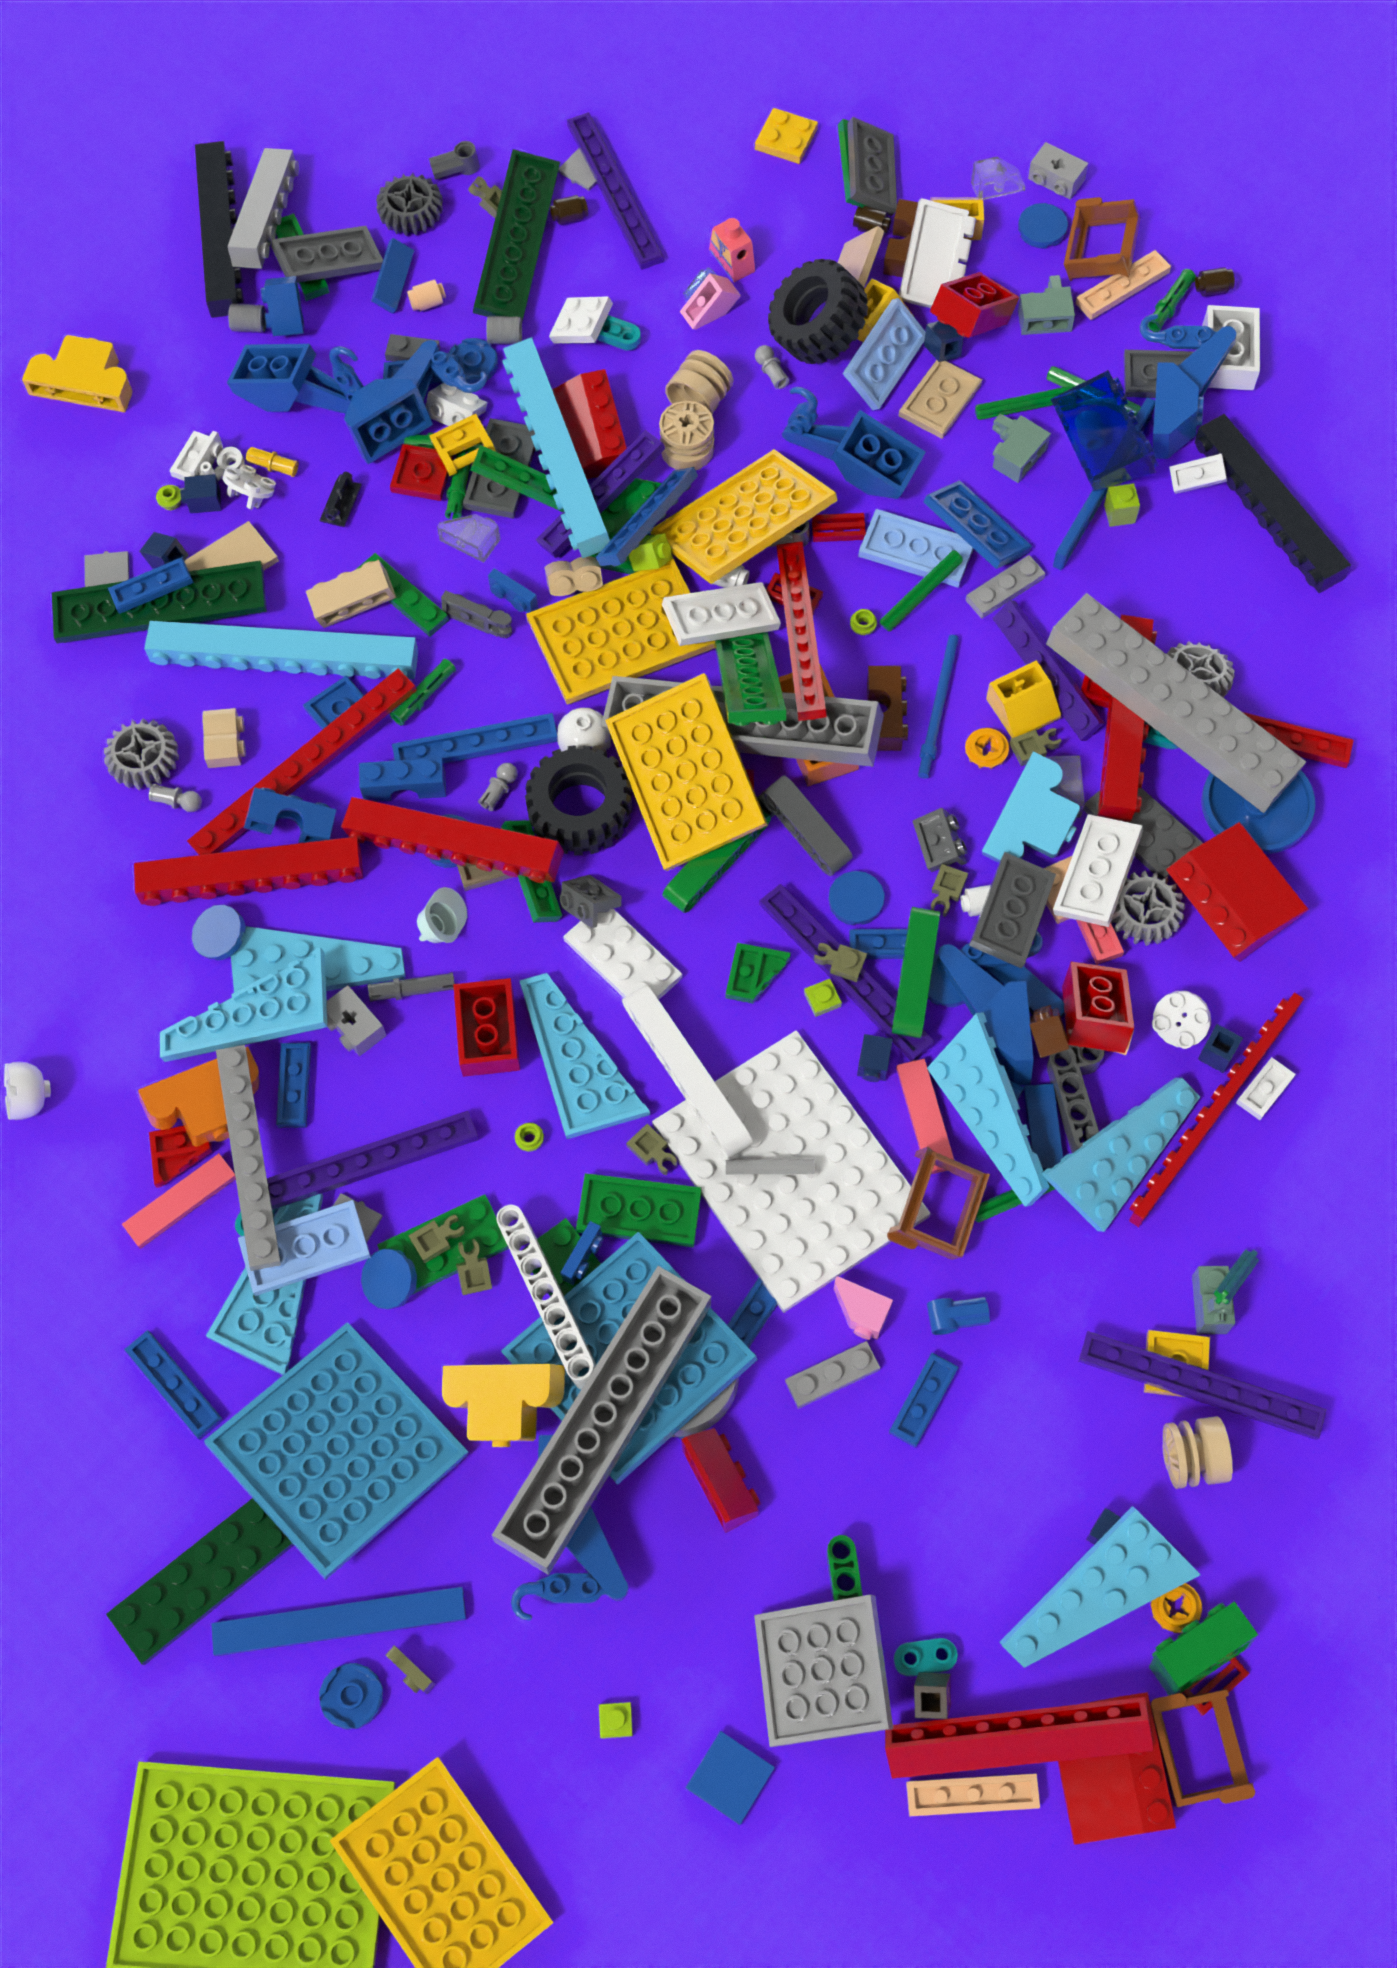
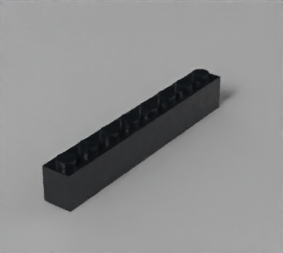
M224 141L195 144L205 295L211 318L228 316L229 307L232 303H244L243 290L239 288V284L243 283L241 269L232 266L227 247L234 230V224L238 220L236 209H233L232 206L236 204L235 191L231 189V185H235L233 170H230L229 167L233 166V157L231 151L226 150Z
M1223 414L1200 426L1194 442L1198 451L1206 457L1218 454L1223 455L1228 487L1236 492L1242 500L1244 507L1255 515L1259 525L1269 532L1275 544L1288 555L1291 564L1302 572L1307 583L1314 587L1318 593H1321L1343 581L1351 564L1229 418Z

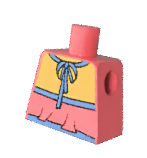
M729 218L714 226L711 232L709 251L732 281L736 282L754 273L755 263L752 241L740 226L739 221L735 218Z

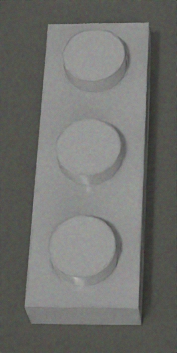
M1028 555L967 594L965 601L983 619L1008 603L1009 600L1014 599L1042 581L1046 573Z
M865 1341L785 1379V1383L797 1408L800 1409L880 1371V1366L868 1342Z

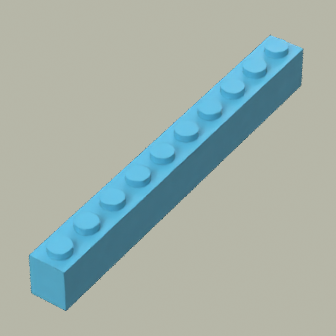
M531 337L503 348L507 359L502 361L507 374H513L514 376L509 379L514 393L520 392L521 396L516 399L521 412L527 411L528 413L524 420L529 432L533 430L535 432V435L531 436L536 451L542 450L543 454L538 455L543 470L549 469L550 474L545 476L550 489L557 490V494H554L553 497L558 510L564 508L565 513L561 515L565 529H571L573 534L568 535L573 550L579 549L582 558H586L601 552L610 542V539Z
M161 621L149 622L144 648L150 662L158 665L169 663L180 664L186 667L200 665L214 669L231 667L237 670L260 669L264 672L278 670L293 674L309 672L316 675L339 674L348 677L356 675L366 676L371 679L388 677L397 668L408 679H415L419 652L416 639L413 637Z

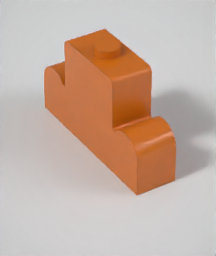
M247 1046L246 1052L254 1094L260 1085L259 1070ZM217 1058L138 1089L142 1107L149 1122L156 1129H169L180 1118L193 1146L197 1147L208 1141L220 1142L229 1138Z

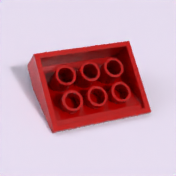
M605 369L579 374L552 389L586 479L599 477L627 449Z
M1240 822L1189 851L1166 869L1230 954L1239 962L1309 910Z
M1148 1692L1087 1703L1145 1697L1154 1751L1057 1761L1074 1845L1176 1828Z

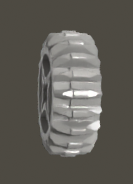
M1188 641L1186 645L1178 643L1176 648L1171 647L1168 653H1166L1223 698L1231 690L1235 672L1232 667L1233 662L1228 661V655L1220 654V649L1214 650L1210 647V644L1203 646L1200 642L1197 645H1193Z
M142 718L140 724H137L132 719L130 726L126 727V725L121 723L122 730L120 732L113 730L114 738H108L106 742L108 747L103 748L106 756L104 763L108 767L109 774L119 784L124 783L129 789L135 785L139 791L146 784L147 788L150 789L155 781L161 785V778L163 776L170 778L169 770H176L175 761L179 760L178 744L174 741L175 738L172 732L168 731L167 727L163 724L158 725L154 719L148 724L144 718Z
M1145 870L1140 878L1135 872L1130 875L1129 879L1126 878L1111 923H1117L1115 926L1116 932H1125L1123 935L1124 940L1132 936L1134 937V944L1143 939L1147 946L1150 945L1151 939H1153L1158 945L1163 938L1168 940L1171 938L1172 932L1178 931L1179 923L1184 918L1182 912L1185 909V905L1181 903L1182 893H1175L1177 889L1176 884L1167 885L1168 877L1161 881L1158 879L1157 872L1152 877H1148ZM1139 892H1145L1143 895L1134 894ZM1146 901H1148V910L1146 912V915L1144 916L1143 913L1145 909L1143 908L1145 906ZM1159 920L1162 921V922L1157 923V924H1149V925L1146 924V923H1148V922H1150V921H1156V922H1159Z

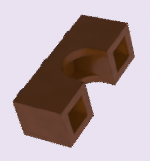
M898 200L894 217L893 235L904 237V239L889 238L884 258L883 274L903 277L918 202Z
M868 666L867 701H876L888 709L883 712L884 716L877 751H901L903 740H908V724H903V716H907V700H902V692H906V676H901V666Z
M1051 1005L1035 1009L1034 1015L1030 1016V1027L1040 1058L1068 1050L1067 1034L1059 1009H1052Z

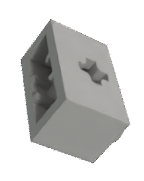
M1045 142L1030 163L1028 179L1071 200L1085 181L1088 163Z
M348 985L326 1001L327 1026L331 1031L336 1029L341 1034L339 1040L349 1052L353 1049L360 1057L387 1036L383 1025Z

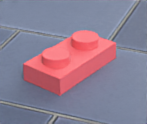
M1076 920L1096 965L1123 956V948L1111 922L1109 927Z

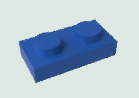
M495 568L489 573L490 590L496 597L504 598L511 602L513 607L520 612L525 611L529 613L538 609L537 595Z
M591 1221L589 1222L561 1271L563 1281L574 1285L577 1278L581 1280L589 1267L587 1260L592 1252L596 1254L603 1243L604 1238L601 1237V1226Z

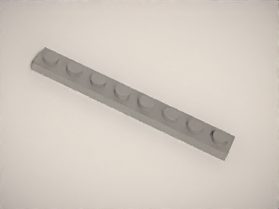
M242 1045L216 1050L249 1267L251 1271L280 1266V1256L246 1047Z

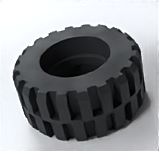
M815 259L814 263L808 261L803 263L801 268L796 267L791 271L792 274L788 278L785 277L781 281L782 285L773 294L774 300L769 305L771 313L768 314L769 330L774 340L793 357L806 364L827 362V359L832 360L838 357L841 351L845 352L850 347L849 344L858 338V332L860 329H863L865 324L864 316H867L868 306L866 305L868 299L863 285L840 263L831 259ZM826 302L819 315L809 322L815 310Z
M576 745L567 746L568 750L562 752L561 749H557L552 752V757L548 758L545 756L539 761L540 768L534 767L530 773L531 779L527 780L525 799L531 826L534 827L537 837L558 841L564 854H568V851H574V855L583 856L584 851H590V854L599 852V847L603 846L607 849L613 845V838L620 839L624 834V828L628 827L631 820V786L625 769L620 767L619 761L614 756L608 759L606 751L598 749L597 752L592 751V746L583 745V749H576ZM576 785L591 786L605 796L599 808L582 816L567 815L559 811L553 803L562 791Z

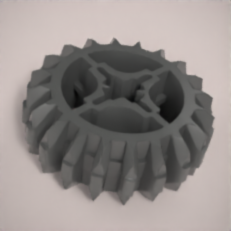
M403 173L401 178L393 176L392 182L385 181V187H380L376 199L377 213L382 224H386L388 230L394 229L396 234L403 231L406 236L409 232L417 235V232L420 230L426 233L427 227L434 228L435 221L440 220V214H442L443 199L437 184H433L431 178L425 179L423 174L419 177H416L414 173L411 176H405Z

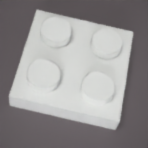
M609 297L567 298L549 335L552 342L595 343L613 305Z

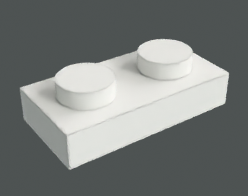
M1222 454L1170 466L1175 494L1227 482Z
M1271 1057L1239 1097L1236 1104L1258 1120H1261L1296 1074Z

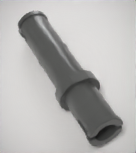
M450 972L448 974L405 980L393 978L391 982L368 984L370 1002L391 998L402 1000V997L454 990L453 972Z

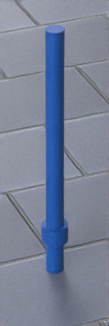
M956 635L948 636L925 744H922L919 754L921 762L918 776L923 779L929 777L932 761L935 760L937 754V747L935 745L959 637Z

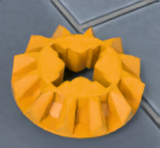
M978 729L972 732L966 740L965 754L969 757L970 763L974 762L978 765L979 769L981 767L992 769L996 765H1002L1008 756V741L1001 732L995 729ZM990 741L991 751H989L988 754L983 756L982 748H984Z
M1187 1583L1163 1594L1150 1603L1153 1618L1160 1624L1162 1629L1173 1633H1180L1183 1628L1193 1621H1199L1202 1614L1201 1599L1195 1589ZM1183 1596L1180 1607L1184 1610V1613L1177 1612L1170 1618L1169 1611L1171 1606L1167 1604V1601L1175 1602Z

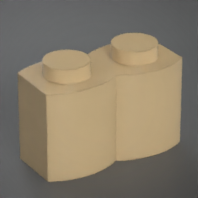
M579 557L571 563L555 561L544 567L547 586L550 594L554 596L569 595L576 590L584 592L593 591L603 586L601 568L595 557Z
M236 708L203 711L204 757L208 768L241 765V757L246 756L244 740H240V732H245L243 716H238Z

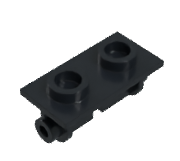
M345 471L336 479L320 517V522L345 527L362 486L361 483L353 482L351 473Z

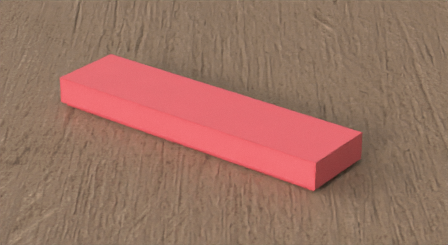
M925 1059L897 1065L896 1070L919 1150L929 1147L932 1151L954 1160ZM934 1165L931 1174L947 1170Z
M217 1154L126 1220L122 1225L141 1249L236 1180L235 1173L222 1156Z

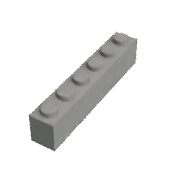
M264 148L227 246L233 267L262 269L265 258L269 257L270 244L275 239V230L277 225L281 224L283 208L287 207L288 194L292 192L294 178L299 173V163L294 158L293 150Z

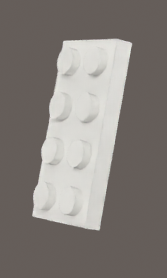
M762 582L664 597L662 602L679 646L779 630L781 624Z
M1087 815L1053 908L1054 915L1109 927L1143 833L1142 825Z
M610 909L606 913H598L597 927L590 928L580 921L563 936L564 941L623 998L648 985L659 1000L682 979V973L614 909Z

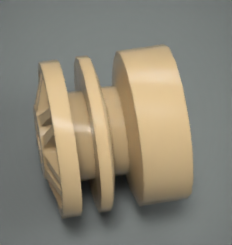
M695 350L688 354L685 361L680 365L679 370L667 383L665 393L671 404L685 400L695 401L706 406L713 414L719 406V401L726 396V393L733 386V377L728 367L716 356L705 351Z
M695 401L675 402L667 407L662 413L659 422L660 441L666 448L661 453L663 460L668 466L676 470L690 467L699 470L706 466L714 453V420L712 413L706 406Z
M1216 1416L1197 1419L1195 1421L1194 1433L1186 1420L1181 1421L1178 1427L1174 1422L1165 1423L1163 1426V1457L1170 1480L1176 1489L1185 1488L1187 1482L1191 1487H1197L1200 1481V1472L1208 1485L1231 1481L1233 1473L1231 1448L1221 1418Z

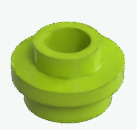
M175 485L161 487L156 493L157 503L166 510L177 509L182 501L180 489Z
M860 609L851 616L850 627L856 634L868 635L876 629L877 619L870 610ZM866 622L867 625H861L859 623Z
M524 1123L517 1128L515 1142L521 1150L526 1152L535 1151L543 1144L544 1134L537 1124ZM528 1134L535 1136L531 1142H526L524 1138Z

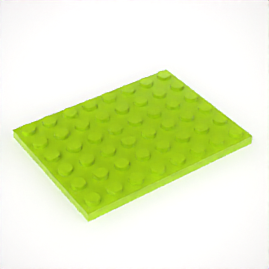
M138 1761L106 1968H374L380 1915L330 1840L396 1789V1782Z

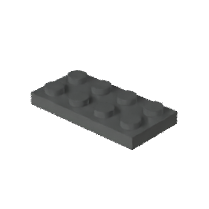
M852 117L847 123L850 199L872 208L887 211L888 215L892 216L897 208L894 135Z
M367 226L273 239L271 245L285 277L296 276L297 283L380 270L383 259Z
M490 418L486 433L492 441L496 452L530 467L535 452V446L531 438L532 435H535L534 430L529 432L527 425ZM472 472L463 500V508L514 519L521 493Z
M1138 788L1137 796L1142 797L1139 813H1134L1131 822H1128L1142 825L1143 833L1134 856L1153 874L1157 872L1158 878L1162 881L1170 876L1166 871L1168 867L1203 843L1146 791ZM1100 790L1083 805L1082 809L1089 815L1097 816Z
M1004 852L969 946L1022 968L1030 951L1056 874Z

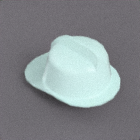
M443 887L433 893L425 908L417 917V925L421 933L420 941L452 943L457 938L465 925L467 908L464 900L456 891Z

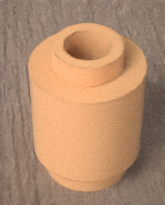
M435 279L413 286L412 290L407 291L413 311L420 310L421 312L442 305V299L446 298L442 283L437 284Z

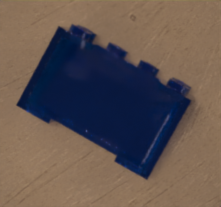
M1109 370L1051 398L1054 409L1093 491L1155 474V468L1159 466L1149 440L1146 439L1143 431L1137 432L1135 428L1138 425V421L1132 410L1127 412L1124 406L1128 404L1119 378L1113 379Z

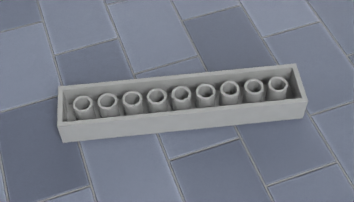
M1086 593L1053 627L1046 645L1261 812H1266L1305 765L1306 761L1089 594Z
M613 676L601 727L610 734L606 719L682 683ZM712 686L739 753L874 767L884 716L878 702L824 696L827 718L798 721L795 694L782 692L786 707V721H779V723L774 725L751 722L746 726H738L734 723H728L722 686Z
M657 1266L494 1530L492 1537L496 1544L547 1575L550 1574L710 1309L711 1296Z

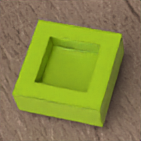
M830 978L804 988V995L815 1017L837 1009L842 1005Z
M631 1702L599 1704L601 1739L633 1737Z

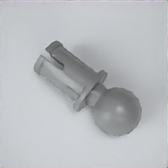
M759 346L755 352V360L758 364L762 365L763 373L769 376L776 389L784 388L789 383V378L782 370L780 360L774 357V351L770 346Z
M503 763L497 768V778L491 777L488 788L478 800V803L486 810L488 808L489 811H493L502 795L509 791V787L506 784L513 783L517 779V768L511 763Z
M153 784L149 790L150 801L171 805L174 809L181 805L185 811L195 812L200 809L202 799L198 793L187 791L182 794V789L179 787L173 789Z

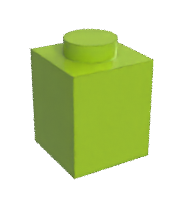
M1134 483L1108 487L1104 508L1109 527L1136 522L1140 503Z
M665 533L645 536L639 542L640 545L629 554L634 571L658 569L673 559L671 547Z

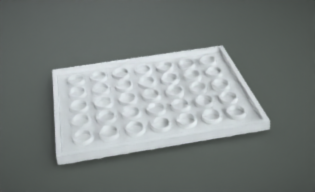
M797 1031L792 1032L715 1081V1084L749 1132L753 1140L751 1146L727 1159L687 1100L652 1121V1125L668 1143V1148L695 1187L702 1188V1197L757 1276L763 1281L771 1296L775 1298L783 1313L835 1280L837 1276H841L891 1243L887 1238V1233L891 1227L899 1225L911 1189L910 1184ZM814 1159L815 1173L726 1175V1160ZM923 1202L921 1203L914 1227L930 1217L931 1213Z

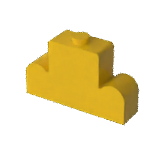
M65 336L56 360H53L47 354L35 355L30 359L22 378L29 395L126 412L132 396V388L125 371L117 367L119 360L113 344L94 338Z
M555 1364L443 1366L442 1396L448 1406L468 1409L467 1438L469 1440L492 1441V1447H511V1441H534L536 1439L537 1407L553 1408L561 1403L564 1396L565 1367Z

